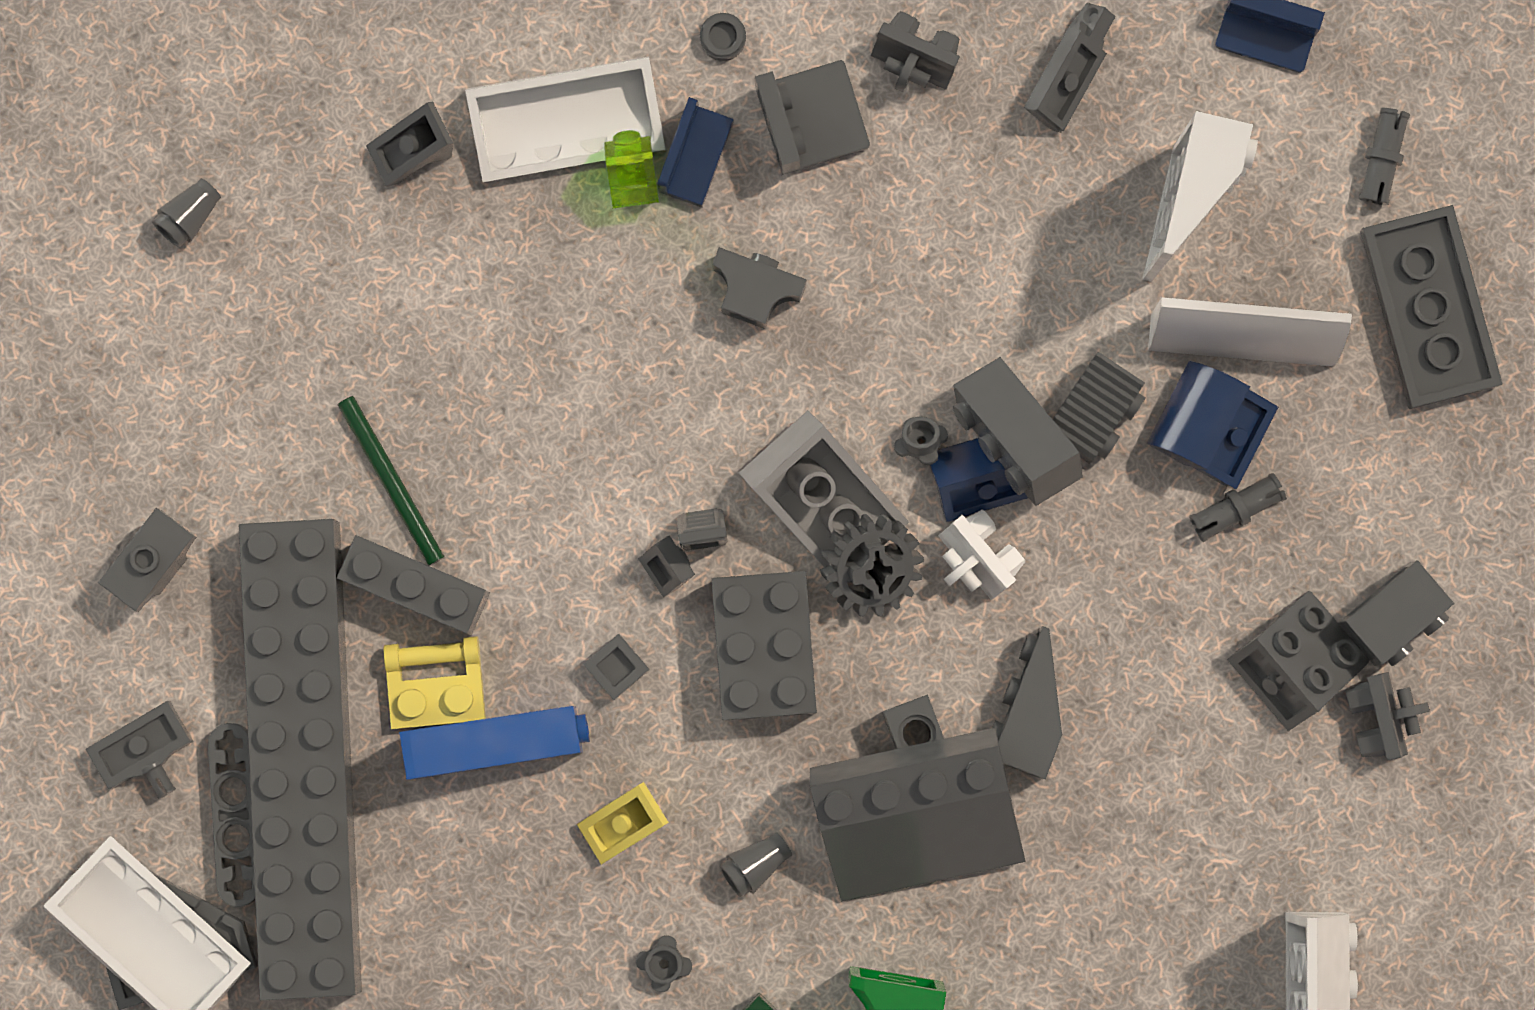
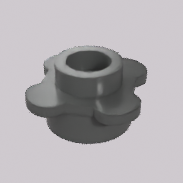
M912 417L905 421L902 438L895 441L894 450L901 457L909 455L919 459L923 465H932L938 460L937 451L940 445L948 440V432L945 427L937 425L930 418ZM922 438L925 440V443L919 444L917 440Z
M669 935L660 937L658 944L650 951L640 952L636 958L638 969L646 971L652 980V988L657 992L668 991L671 982L679 976H688L692 970L691 960L681 955L676 948V939ZM662 959H666L669 962L667 968L660 967L659 963Z

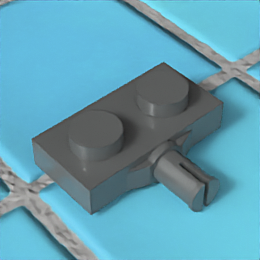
M166 701L86 748V751L109 790L116 788L133 777L146 775L158 796L157 798L160 799L168 795L167 793L176 790L162 765L166 763L172 754L194 741L171 701Z

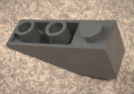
M1042 626L1039 628L1037 635L1028 633L1019 655V659L1026 661L1020 679L1011 677L1002 703L1009 705L1004 722L1001 723L995 720L992 728H996L1004 765L1046 780L1062 737L1050 629Z

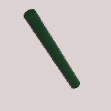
M350 396L337 404L425 561L428 566H432L444 559V554L355 397Z

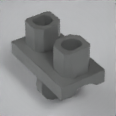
M902 11L898 12L889 24L883 22L871 56L885 62L884 70L899 76L895 89L904 92L909 81L924 88L930 82L946 90L960 58L957 55L959 37L942 30L936 32L931 43L915 36L920 22L916 17Z
M1389 672L1367 677L1368 682L1346 690L1352 714L1375 709L1379 724L1378 728L1357 732L1361 756H1386L1387 761L1402 758V756L1408 755V749L1400 719L1403 718L1407 736L1421 733L1417 715L1430 712L1428 702L1414 705L1411 688L1407 687L1396 690L1401 707L1397 708Z

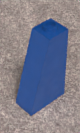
M576 706L399 732L406 780L583 753L582 743L590 742L586 714L577 715Z

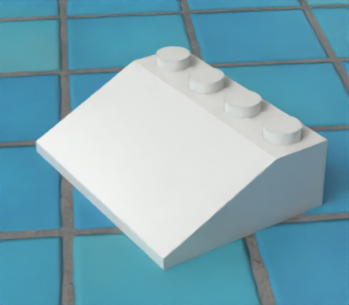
M1198 111L1194 113L1173 146L1142 280L1152 282L1226 192L1231 193L1234 185H1238L1240 177L1245 176L1247 168L1251 169L1258 140L1250 139L1253 124Z
M1285 912L1286 1010H1350V999H1356L1358 991L1357 973L1355 970H1350V951H1356L1357 949L1356 923H1349V914L1343 912Z

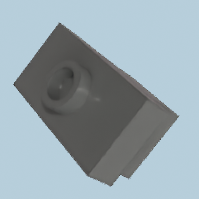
M719 247L712 264L713 271L721 275L727 284V293L721 306L722 314L766 329L770 315L777 306L789 301L800 303L806 288L807 279L777 269L778 261L759 253H753L750 259Z
M155 508L98 583L135 612H139L152 597L161 594L188 559L186 557L187 551L197 537L162 510Z

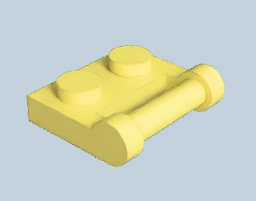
M478 636L464 637L463 642L408 648H400L399 644L384 645V664L387 676L391 729L454 724L486 719ZM459 661H465L467 675L406 681L402 679V667Z

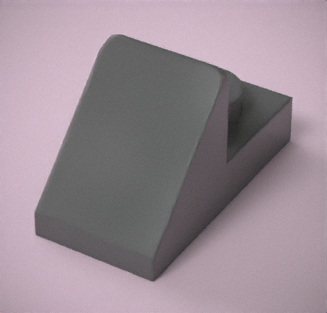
M432 101L425 103L368 143L366 147L385 186H391L402 182L428 163L450 159L453 152V141Z

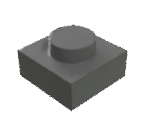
M670 535L654 544L638 558L663 598L680 588L695 575L690 567L688 556L683 549L676 546Z
M620 634L616 635L583 664L613 700H616L650 670Z

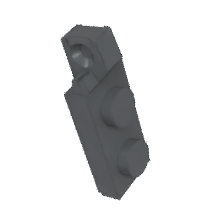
M1091 3L1085 4L1076 19L1066 30L1024 106L1028 112L1053 131L1061 133L1065 130L1107 54L1102 49L1104 45L1103 39L1116 16L1106 7Z

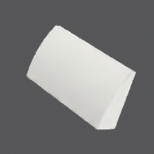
M649 56L465 90L482 182L666 150Z
M1162 297L1151 313L1148 351L1334 367L1345 346L1351 326L1352 314Z
M111 836L43 906L48 915L153 1010H211L251 965L243 955Z

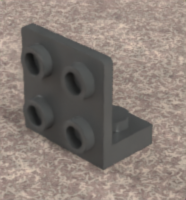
M838 60L776 80L773 71L755 76V89L782 175L869 148L868 135L844 61Z
M1311 591L1303 594L1262 633L1246 643L1227 659L1287 731H1290L1319 712L1369 663L1366 655Z

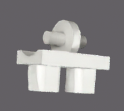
M984 510L967 518L961 515L940 533L938 537L949 549L942 557L953 570L943 579L950 587L960 578L971 592L980 586L992 601L1016 581L1014 576L1025 563V559L1015 547L1009 544L995 555L984 540L997 529L995 523Z

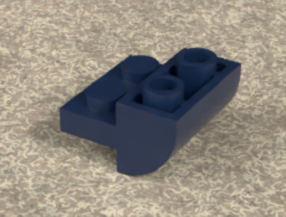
M1189 361L1147 444L1177 462L1191 466L1222 485L1237 490L1279 407L1249 390L1251 386L1207 365Z

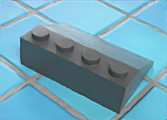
M996 728L810 768V790L841 902L1026 862Z

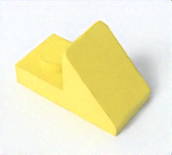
M643 782L578 823L577 826L602 865L669 822Z

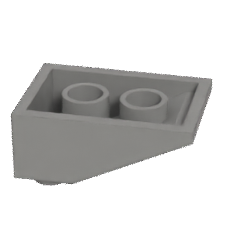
M808 410L739 472L744 480L823 567L829 566L831 563L827 562L822 556V551L835 549L836 545L830 536L833 533L843 537L847 533L844 522L849 521L856 528L861 526L860 520L863 514H867L874 524H876L880 514H884L892 521V524L900 521L906 526L909 523L825 426ZM880 538L881 543L883 545H885L889 541L887 539Z

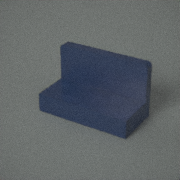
M1228 0L1215 46L1218 49L1301 73L1305 69L1313 39L1321 28L1325 12L1286 0Z
M689 97L657 183L659 193L703 208L734 119L699 107L698 100Z
M979 438L939 449L937 451L938 460L934 464L929 465L936 482L946 522L956 520L961 515L966 517L981 510L987 511L1028 499L1025 493L1018 495L1012 489L1005 476L1006 469L998 460L991 462L987 458L979 444Z

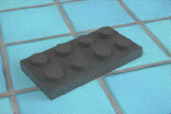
M1450 205L1362 228L1360 230L1408 408L1413 409L1501 386L1503 384L1454 206Z

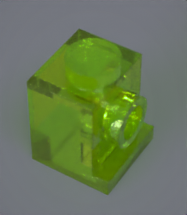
M633 130L616 133L613 136V141L604 142L612 207L621 208L659 203L651 137H641L639 132Z

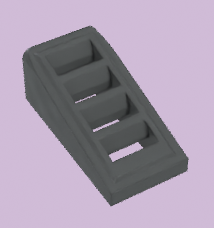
M714 508L682 513L677 517L679 544L684 551L723 546L728 542L722 509Z

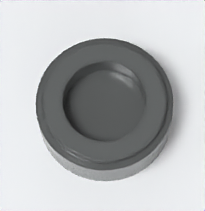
M717 13L707 18L700 30V43L704 52L709 57L718 61H728L737 57L744 49L746 43V31L743 23L736 16L729 13Z

